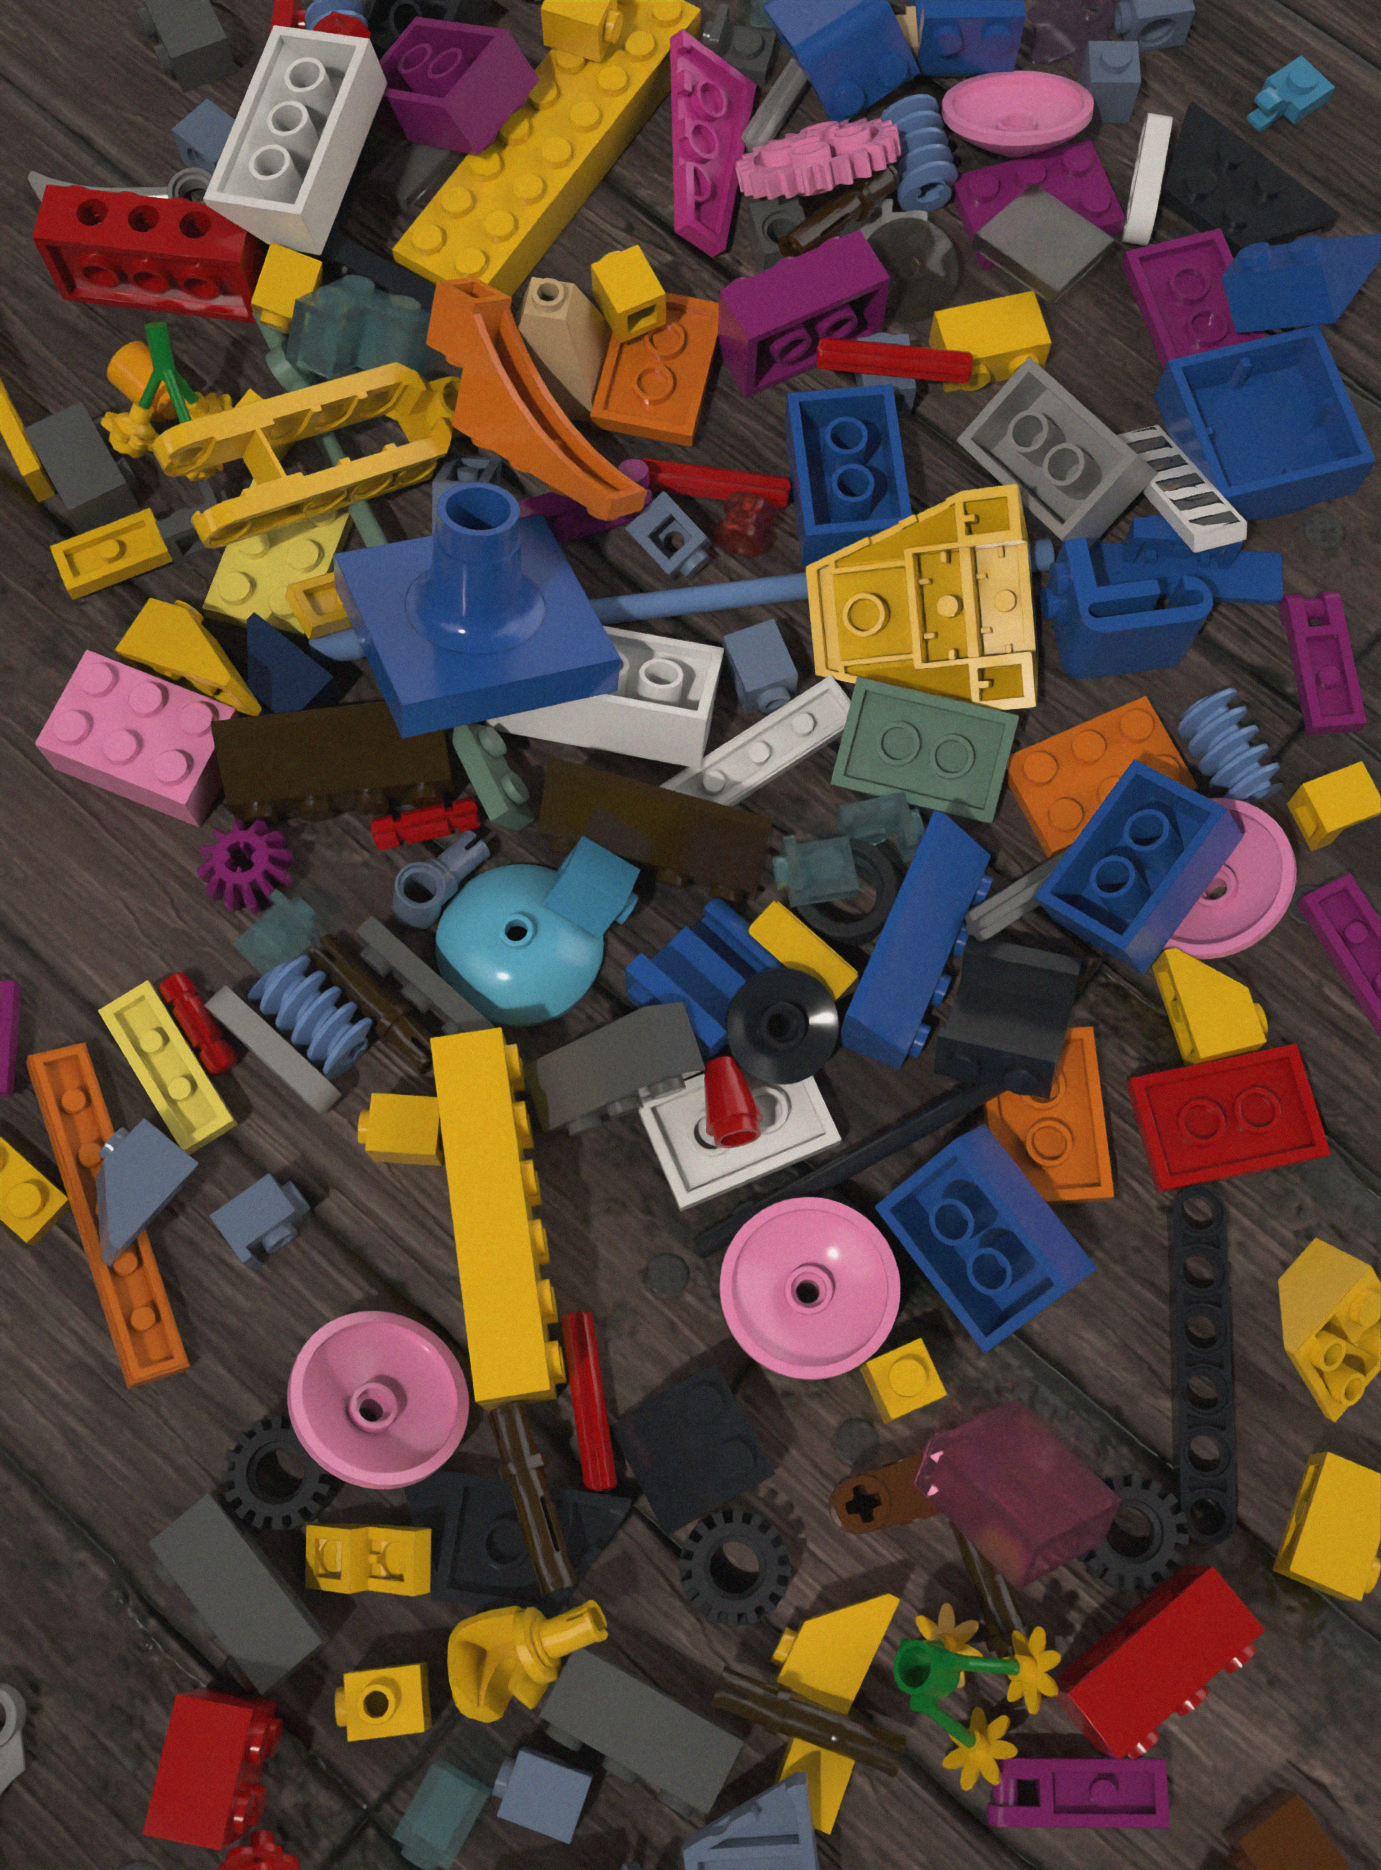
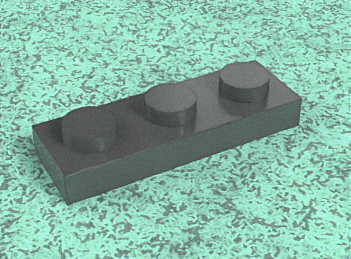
M372 915L356 930L365 948L360 953L364 961L383 978L391 971L405 984L400 992L417 1010L425 1015L432 1009L446 1021L441 1027L446 1035L496 1028Z

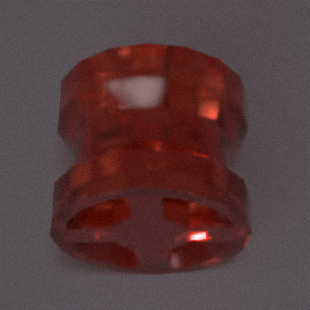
M748 492L729 494L723 509L726 514L725 519L719 521L714 530L715 541L723 549L739 556L756 557L761 555L766 545L765 530L773 526L776 518L775 508L767 500Z

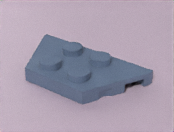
M807 1771L792 1774L687 1836L683 1848L685 1870H819Z

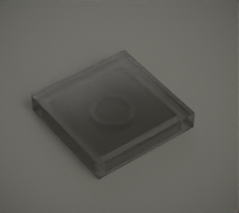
M1033 183L975 234L971 247L1053 305L1109 253L1115 239Z

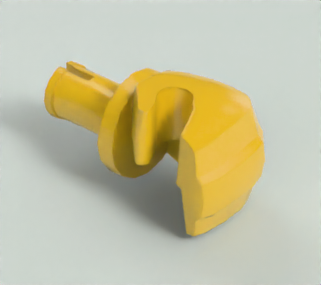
M588 1600L583 1605L548 1620L535 1607L522 1609L518 1606L489 1610L459 1622L450 1634L447 1664L452 1697L460 1713L469 1719H475L484 1723L499 1720L503 1716L513 1695L530 1710L535 1708L549 1684L558 1680L561 1674L562 1656L595 1642H602L608 1637V1632L605 1630L607 1622L597 1602Z

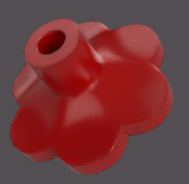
M256 1830L249 1835L248 1847L238 1846L230 1849L226 1853L225 1862L218 1866V1870H299L300 1861L293 1855L285 1854L279 1845L274 1844V1834L272 1832Z

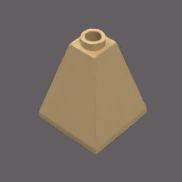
M532 277L516 313V326L533 364L550 394L567 418L590 422V414L613 331L606 318L574 283L561 282L552 278Z

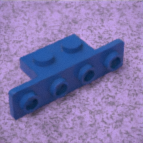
M1162 515L1134 518L1123 544L1095 542L1088 549L1097 587L1157 579L1161 593L1158 599H1170L1181 576L1188 575L1202 580L1208 586L1213 602L1278 605L1283 598L1282 556L1279 553L1239 551L1243 545V540L1195 553Z

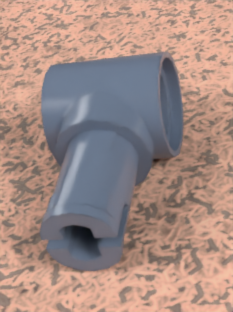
M466 830L457 841L435 860L428 858L424 862L410 863L400 870L396 876L391 905L393 916L399 924L412 930L427 929L435 924L440 917L442 905L458 891L460 881L480 863L490 857V851L482 840L475 845L473 844L477 838L476 834ZM412 890H420L429 894L432 900L426 903H416L409 900L405 894Z

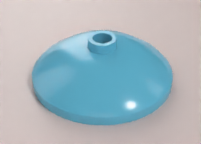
M512 864L488 870L466 883L449 901L441 916L435 942L440 974L447 984L492 1024L521 1028L551 1022L577 1006L588 994L597 979L604 953L603 935L598 938L542 905L557 871L530 864ZM515 926H521L527 930L526 936L519 941L508 939L506 937L507 932Z

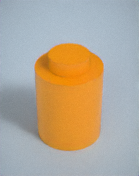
M141 341L130 342L115 353L108 365V380L131 402L141 399L153 372L149 347ZM161 381L151 404L154 408L151 420L154 422H163L178 417L165 382Z

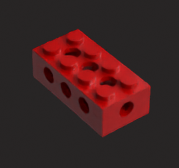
M46 184L32 238L63 300L256 323L252 314L251 300L267 255L261 239L214 211L206 203L192 202L180 197L167 199L142 196L130 191L117 193L91 190L80 185L66 187Z

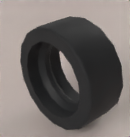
M835 837L818 842L802 855L792 876L790 907L793 915L829 947L852 949L870 943L882 932L897 897L898 880L891 862L876 846L859 838ZM834 864H847L865 871L872 878L876 888V902L871 912L862 920L850 924L833 922L821 916L814 908L810 891L816 874L823 868Z

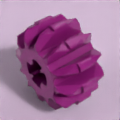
M234 818L232 832L227 835L220 828L213 827L212 835L217 844L200 846L199 854L206 863L197 867V875L200 880L208 883L205 892L212 901L223 899L225 908L233 913L245 902L250 913L258 914L260 899L267 897L270 903L279 904L280 897L275 887L292 886L293 878L286 869L295 863L292 852L284 849L287 841L283 834L277 830L269 833L266 823L259 819L247 830L241 819ZM249 860L253 867L243 872L239 866L241 863Z

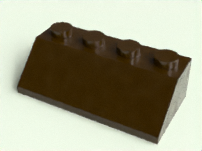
M386 701L211 721L212 736L227 806L234 817L241 819L248 827H251L257 819L264 821L267 827H272L278 824L279 820L301 817L305 821L319 822L331 819L334 813L356 811L362 815H378L387 812L389 807L411 804L413 807L423 808L444 803V800L457 799L452 742L446 729L402 739Z
M550 756L537 832L544 841L550 842L548 848L550 852L567 857L583 835L631 865L655 872V881L663 885L687 890L688 883H694L710 888L709 897L713 899L720 897L726 903L740 905L742 897L755 901L773 841L772 818Z

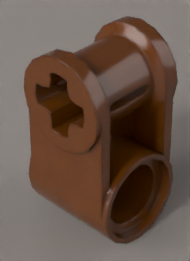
M934 1450L882 1465L883 1468L849 1478L834 1488L828 1502L829 1515L834 1524L842 1531L850 1534L873 1532L899 1523L900 1526L952 1511ZM852 1488H856L860 1497L870 1496L873 1508L864 1512L866 1520L864 1523L859 1514L849 1515L846 1510L845 1503L854 1498Z

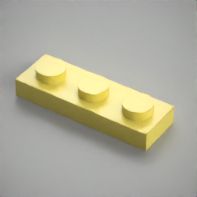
M148 980L98 1010L177 1144L183 1151L191 1155L238 1125L156 989Z

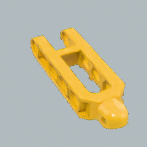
M394 362L181 423L159 435L152 443L151 450L163 472L170 477L186 475L243 458L257 485L243 489L239 497L218 503L202 514L196 511L191 517V523L206 548L215 549L429 480L437 466V459L443 458L447 454L451 440L465 435L452 427L461 379L448 376L427 382L417 371ZM382 415L398 421L409 441L408 444L396 447L395 443L385 445L380 453L350 461L349 457L340 459L335 467L303 476L302 472L287 476L272 448Z

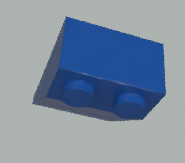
M1381 233L1321 240L1319 236L1311 235L1299 238L1290 244L1270 246L1267 242H1258L1241 249L1221 276L1236 333L1336 323L1381 259Z

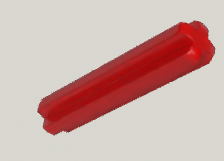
M823 337L818 342L816 365L819 369L965 384L971 378L973 355L969 351Z
M649 458L640 459L648 466L650 479L648 488L651 491H665L672 494L780 508L786 507L789 502L791 481L787 476Z
M590 1311L570 1312L561 1317V1327L584 1488L590 1493L609 1491L616 1488L617 1477L593 1316Z

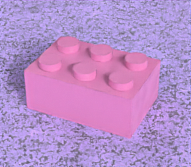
M86 650L37 738L35 745L54 769L201 828L223 785L212 736L211 721L240 718L236 709Z

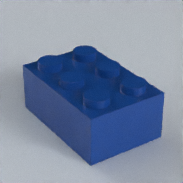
M893 384L787 393L784 431L802 566H808L863 538L882 532L912 515Z
M1134 759L1034 897L1055 922L1144 975L1244 836L1227 808Z
M985 1124L953 1140L875 1206V1209L984 1354L1098 1269Z

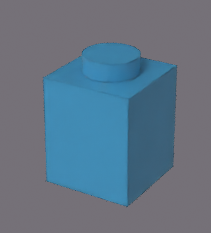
M582 835L559 867L542 905L600 938L613 921L622 925L633 910L639 896L633 893L632 889L640 869Z

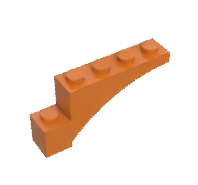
M476 277L437 282L426 345L445 355V360L449 364L463 368L452 427L471 437L474 445L486 450H492L509 460V465L512 468L524 473H530L547 483L550 491L561 496L570 497L587 508V512L595 518L613 521L618 519V517L643 510L647 490L621 473L598 453L574 427L550 394L533 364L510 309L512 298Z

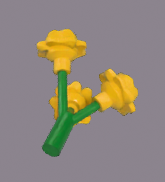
M152 322L144 326L153 372L141 399L133 402L129 412L119 414L106 412L100 423L110 432L108 441L112 444L113 448L121 454H129L132 458H141L148 450L152 451V443L159 436L155 432L150 420L154 413V408L151 404L161 381L165 382L179 418V424L233 409V400L229 394H223L218 397L216 393L211 392L204 397L200 392H194L175 369L165 322ZM223 463L186 474L185 476L192 482L206 480L216 476L219 471H223Z

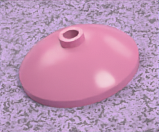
M1036 71L993 72L978 75L953 86L947 91L942 100V118L958 137L985 151L1010 158L1040 153L1072 139L1090 123L1094 109V100L1091 93L1079 83L1062 76Z
M1209 798L1228 809L1244 837L1163 947V950L1177 948L1195 959H1214L1229 956L1247 949L1264 938L1285 914L1292 900L1296 885L1297 868L1293 849L1284 831L1271 816L1258 807L1243 801L1228 798ZM1227 887L1226 893L1222 897L1217 899L1210 898L1214 889Z
M817 1197L793 1198L775 1203L761 1210L747 1221L735 1235L722 1264L719 1289L720 1302L724 1318L733 1337L741 1348L757 1363L789 1378L820 1380L836 1377L855 1369L867 1361L883 1344L893 1327L899 1309L900 1277L895 1257L886 1239L874 1224L861 1213L849 1206L829 1199ZM802 1283H811L818 1290V1299L813 1303H804L797 1297L796 1288Z
M362 1311L344 1315L327 1323L313 1334L303 1346L294 1362L288 1381L287 1404L289 1416L294 1431L304 1449L321 1467L332 1475L364 1488H401L429 1477L451 1457L458 1447L467 1426L469 1393L463 1371L457 1359L447 1345L427 1327L395 1313ZM367 1408L373 1411L376 1421L365 1420L361 1416L359 1409Z

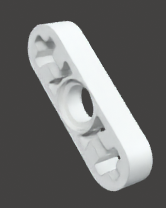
M1147 113L1137 150L1122 242L1147 246L1149 243L1158 207L1173 117L1154 113Z

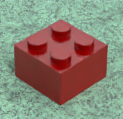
M207 1686L176 1694L142 1835L220 1851L248 1834L250 1825L258 1826L267 1797V1785L259 1784L265 1757L271 1759L274 1757L282 1732L283 1720L282 1718L275 1717L278 1701Z

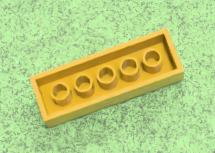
M501 1027L430 1038L475 1402L486 1410H492L520 1400H524V1404L558 1399L556 1384L567 1383L562 1347H559L558 1340L550 1341L548 1324L558 1323V1313L554 1288L551 1287L550 1279H541L540 1265L550 1264L546 1230L543 1228L542 1220H533L532 1207L542 1205L538 1172L537 1170L535 1171L533 1159L525 1160L524 1154L525 1149L534 1148L531 1119L530 1115L527 1114L525 1101L517 1102L516 1093L527 1092L522 1058L519 1057L517 1044L507 1045Z

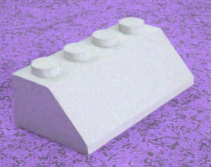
M277 25L273 26L203 200L208 207L269 245L273 242L293 251L316 255L322 254L387 86L386 78L370 39Z
M603 626L621 658L618 691L489 719L485 722V726L489 725L500 732L700 769L712 721L724 648Z

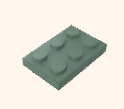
M857 677L830 786L932 811L936 810L941 813L991 825L1019 716Z

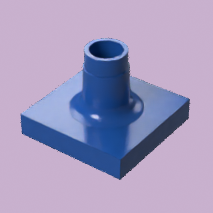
M468 482L446 490L437 502V524L432 536L334 554L335 589L402 739L618 691L621 658L543 515L519 519L520 508L517 500L511 493L499 486L483 482Z

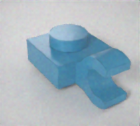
M1301 55L1266 79L1261 92L1254 99V102L1259 107L1248 114L1246 120L1258 132L1267 129L1283 115L1293 124H1296L1327 103L1335 86Z

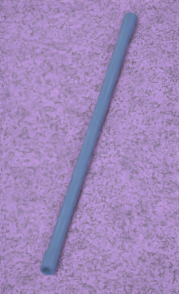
M1050 538L1029 541L1032 573L1049 571L1050 564L1054 562V549ZM806 572L599 598L589 601L602 625L803 600L808 599ZM353 627L309 640L311 658L319 665L359 660L365 657Z

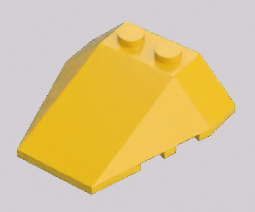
M1018 484L960 491L946 498V501L917 515L913 514L882 532L863 538L806 566L815 675L823 677L832 675L836 680L854 684L857 677L997 711L1037 707L1038 641L1030 544Z

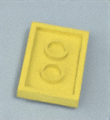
M254 478L252 480L250 487L257 485ZM347 506L227 545L202 606L206 617L247 628V619L255 612L288 640L307 645L309 639L285 599L287 586L334 572V554L342 553L353 524V519Z

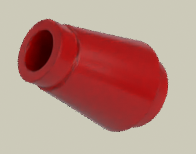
M723 1056L706 1062L704 1064L705 1070H703L705 1075L706 1133L714 1137L715 1145L719 1148L740 1147L757 1140L761 1136L759 1125L763 1122V1116L735 1058Z

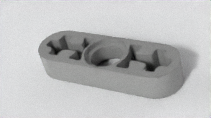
M226 985L204 1005L218 1021L320 1116H323L342 1096L314 1066Z

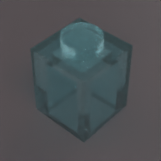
M438 1758L432 1763L392 1836L404 1844L401 1854L411 1863L424 1870H435L438 1865L445 1870H449L457 1860L493 1789L442 1758Z

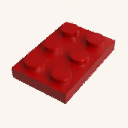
M1297 1043L1133 1077L1126 1082L1156 1194L1321 1160L1331 1155Z

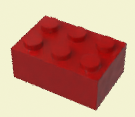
M1181 1566L1173 1573V1576L1158 1586L1053 1678L1059 1688L1058 1695L1054 1697L1094 1749L1118 1760H1121L1126 1754L1131 1760L1140 1757L1161 1737L1157 1727L1175 1711L1180 1717L1191 1712L1208 1696L1209 1690L1205 1684L1222 1669L1227 1674L1236 1671L1256 1653L1257 1648L1252 1642L1265 1629L1213 1566Z

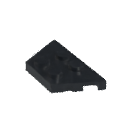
M1195 102L1188 105L1160 201L1201 233L1221 228L1234 259L1241 249L1254 243L1267 242L1270 246L1289 244L1295 241L1297 234L1319 228L1321 233H1325L1335 227L1341 213Z
M437 1470L424 1480L403 1487L412 1518V1527L431 1528L430 1593L433 1600L492 1609L518 1606L522 1609L535 1607L545 1617L550 1618L560 1614L631 1509L632 1503L630 1498L548 1486L578 1584L540 1596L535 1579L536 1576L529 1552L526 1549L507 1480L501 1481L498 1478Z

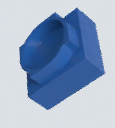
M1319 325L1169 360L1154 394L1171 440L1246 521L1269 519L1308 509L1312 504L1355 494L1376 462Z

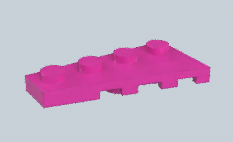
M682 29L670 38L675 233L711 257H714L726 250L738 186L735 168L737 166L736 161L742 160V155L744 154L745 143L741 137L750 122L757 84Z

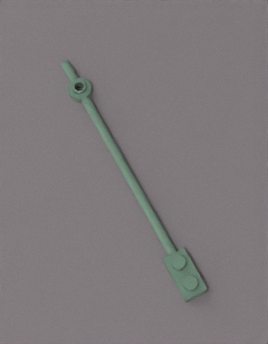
M252 312L270 349L265 355L266 362L279 383L288 392L315 385L316 378L313 372L317 370V366L308 351L300 344L290 345L285 333L259 323L261 315ZM333 430L312 436L328 468L335 467L340 459L346 458ZM367 500L347 506L367 548L389 544ZM477 722L446 729L490 821L515 831H519L535 819L526 803L530 798L528 789L520 777L510 770L503 756L507 753L506 745L497 731L489 725L483 726Z

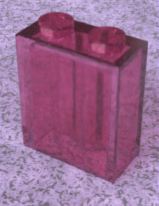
M1017 1399L994 1410L984 1409L976 1414L971 1421L955 1429H942L936 1432L923 1447L922 1456L924 1458L914 1483L1017 1591L1102 1544L1122 1502L1119 1496Z

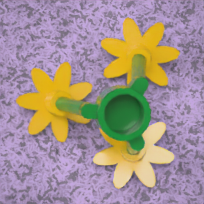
M944 1603L939 1613L938 1625L924 1615H918L915 1618L919 1631L927 1640L921 1641L907 1638L900 1640L899 1650L893 1662L895 1682L902 1691L911 1695V1710L926 1714L947 1731L952 1741L959 1746V1748L950 1752L943 1759L942 1765L946 1769H959L963 1767L960 1785L964 1791L973 1788L978 1781L980 1773L992 1785H999L1001 1775L995 1759L1008 1760L1015 1757L1018 1753V1749L1014 1744L1001 1740L1010 1726L1009 1717L1001 1715L988 1725L984 1710L980 1707H975L970 1719V1728L966 1729L938 1706L936 1701L947 1697L956 1687L964 1688L966 1684L965 1671L1005 1674L1012 1680L1007 1691V1700L1015 1702L1024 1696L1028 1712L1031 1715H1036L1040 1711L1042 1694L1049 1697L1058 1695L1059 1688L1056 1681L1046 1672L1057 1667L1061 1662V1654L1054 1650L1045 1651L1046 1632L1043 1627L1037 1626L1034 1628L1029 1640L1021 1631L1014 1630L1012 1632V1644L1015 1654L1002 1659L984 1657L976 1648L965 1644L979 1629L978 1621L968 1620L956 1626V1616L952 1605Z

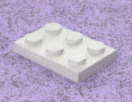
M738 1064L763 1116V1122L759 1125L761 1136L757 1140L735 1148L717 1147L714 1137L706 1133L704 1073L684 1081L686 1089L679 1093L652 1100L651 1095L642 1099L644 1108L639 1110L638 1113L680 1212L840 1145L842 1139L813 1075L793 1084H771L751 1076Z

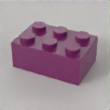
M415 17L379 60L387 86L376 111L375 118L389 137L478 156L493 144L498 130L511 114L523 107L528 93L540 79L507 29Z
M860 229L843 237H832L822 243L820 247L797 257L789 256L783 258L772 268L751 277L737 278L726 288L719 290L717 351L745 399L816 368L817 347L820 338L857 340L860 337H869L870 335L881 333L890 277Z

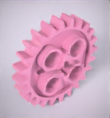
M862 118L853 123H849V119L840 123L827 121L813 124L802 129L798 134L787 133L785 138L781 140H769L764 146L752 148V153L743 154L742 160L736 161L737 166L735 168L740 191L744 192L745 196L753 195L754 199L767 196L768 200H772L781 195H785L786 199H789L795 195L812 196L833 190L838 184H853V179L871 177L872 171L885 170L887 168L886 164L896 162V157L901 155L897 124H892L891 120L882 122L881 118L868 122L866 118Z

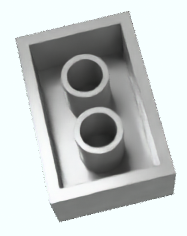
M1030 357L1027 358L956 440L1003 485L1018 484L1022 503L1058 538L1064 541L1086 537L1088 549L1158 474Z

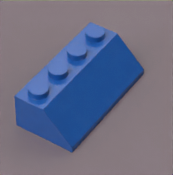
M934 810L847 1010L837 1042L839 1045L898 1070L901 1069L907 1054L918 1059L931 1028L921 1023L928 1003L938 1008L940 1007L952 976L942 972L949 954L960 958L969 934L964 928L967 924L963 923L965 914L970 905L977 906L985 900L993 881V877L983 874L991 855L944 813Z

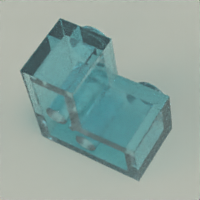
M346 275L337 281L295 299L285 360L330 380L356 366L366 371L394 362H398L422 375L425 373L431 348L426 345L431 312L421 309L420 303L411 297L390 295L374 288V282L368 278L359 275Z

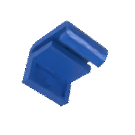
M770 0L762 6L779 39L786 45L790 55L809 80L829 121L840 123L847 119L850 120L920 73L888 0Z
M908 0L909 6H916L919 50L916 64L920 73L914 77L978 76L993 72L1014 71L1026 17L1024 0Z
M1086 537L1063 541L1056 562L1050 564V579L1047 587L1042 588L1040 593L1042 614L1045 620H1052L1061 665L1070 676L1078 679L1170 668L1180 664L1213 606V598L1208 586L1202 580L1188 575L1181 576L1166 608L1161 610H1153L1161 594L1157 579L1097 587Z
M716 897L703 908V913L706 916L692 930L685 926L651 961L641 952L625 968L626 995L638 1009L644 1006L683 1002L704 1064L712 1059L727 1056L730 1053L726 1040L725 1020L729 1004L737 990L748 979L760 972L775 968H786L749 934L750 924L720 897Z

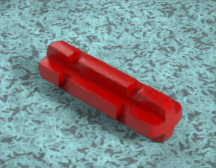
M470 797L452 801V806L445 808L444 803L400 812L401 818L393 819L391 814L374 818L371 821L372 837L377 849L380 850L400 846L399 841L407 840L408 844L451 835L450 830L458 828L459 833H462L466 830L471 831L480 827L478 807L474 798Z
M183 972L174 973L169 978L164 979L159 984V992L166 1004L174 1008L172 1014L192 1047L200 1052L198 1057L206 1070L212 1075L218 1076L233 1068L238 1062V1057L229 1042L227 1043L223 1039L224 1034L212 1014L204 1006L203 999H200L197 995L198 991L191 979Z

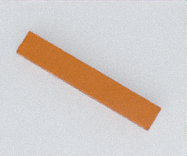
M86 1042L29 1055L26 1065L127 1388L129 1390L185 1372L190 1365L146 1229L111 1267L101 1260L96 1177L104 1159L98 1154L115 1132Z

